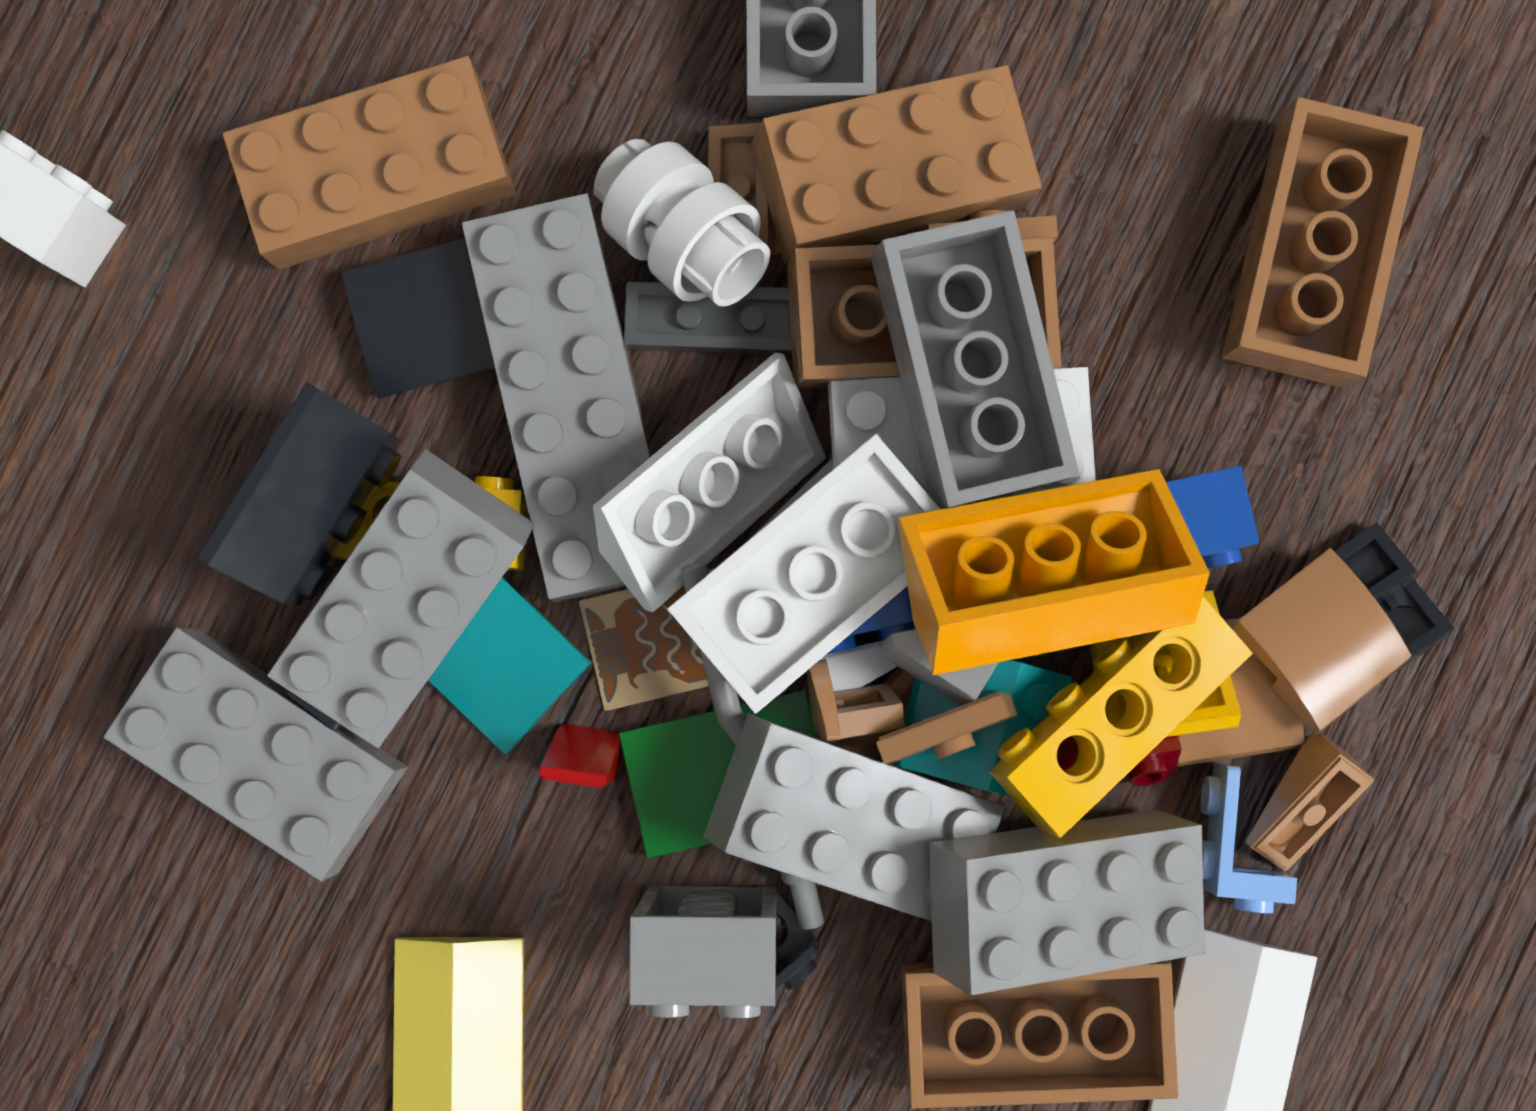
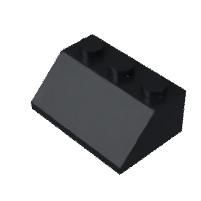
M306 382L197 559L283 604L300 606L305 598L310 601L313 600L323 589L330 577L332 567L326 563L339 542L348 544L362 526L367 511L361 507L375 485L379 488L385 486L396 471L401 460V454L397 453L396 450L402 440Z

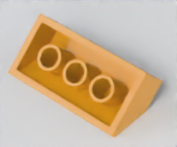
M1160 469L899 517L898 522L912 618L932 675L1194 624L1210 574Z

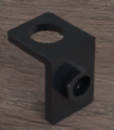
M776 890V913L785 920L788 933L785 941L776 948L775 991L781 985H784L789 991L807 978L818 966L813 958L819 953L820 941L810 929L804 930L799 927L796 912Z

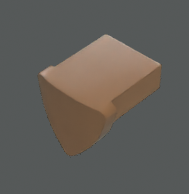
M826 659L819 660L806 671L811 707V723L814 731L823 741L828 742L905 728L903 703L888 683L834 692Z

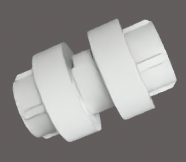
M633 139L617 147L602 163L594 181V195L603 203L601 220L605 232L634 258L648 260L651 273L678 298L691 302L708 297L718 306H729L741 300L757 285L765 273L770 260L769 247L758 238L761 227L758 211L727 184L714 182L711 171L684 147L675 142H663L651 146L643 139Z

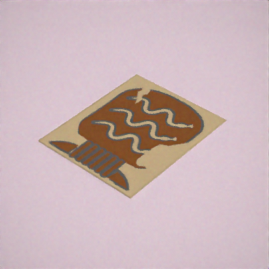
M709 569V570H708L709 574H710L714 569ZM684 585L654 612L645 610L629 589L579 601L605 711L708 686L700 648L692 647L689 634L668 611L671 605L686 594Z

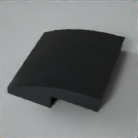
M465 236L353 266L341 271L355 327L377 399L495 367Z
M1377 522L1334 551L1376 599L1412 655L1408 661L1392 674L1451 635L1454 627L1414 580L1417 570Z

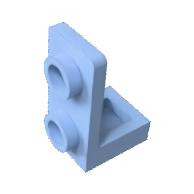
M1214 763L1212 776H1205L1201 789V811L1203 814L1209 815L1207 841L1202 840L1203 890L1217 897L1234 898V909L1249 912L1273 913L1274 902L1295 904L1296 877L1279 871L1233 867L1241 769L1238 766Z

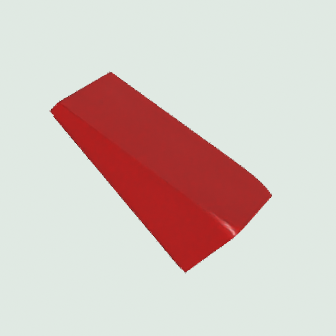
M572 724L560 726L541 763L539 776H543L542 780L595 788L605 787L616 779L621 747L619 733L617 731Z

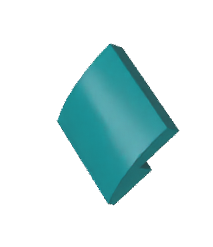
M502 576L428 681L494 745L507 755L551 709L550 707L589 668L592 662Z

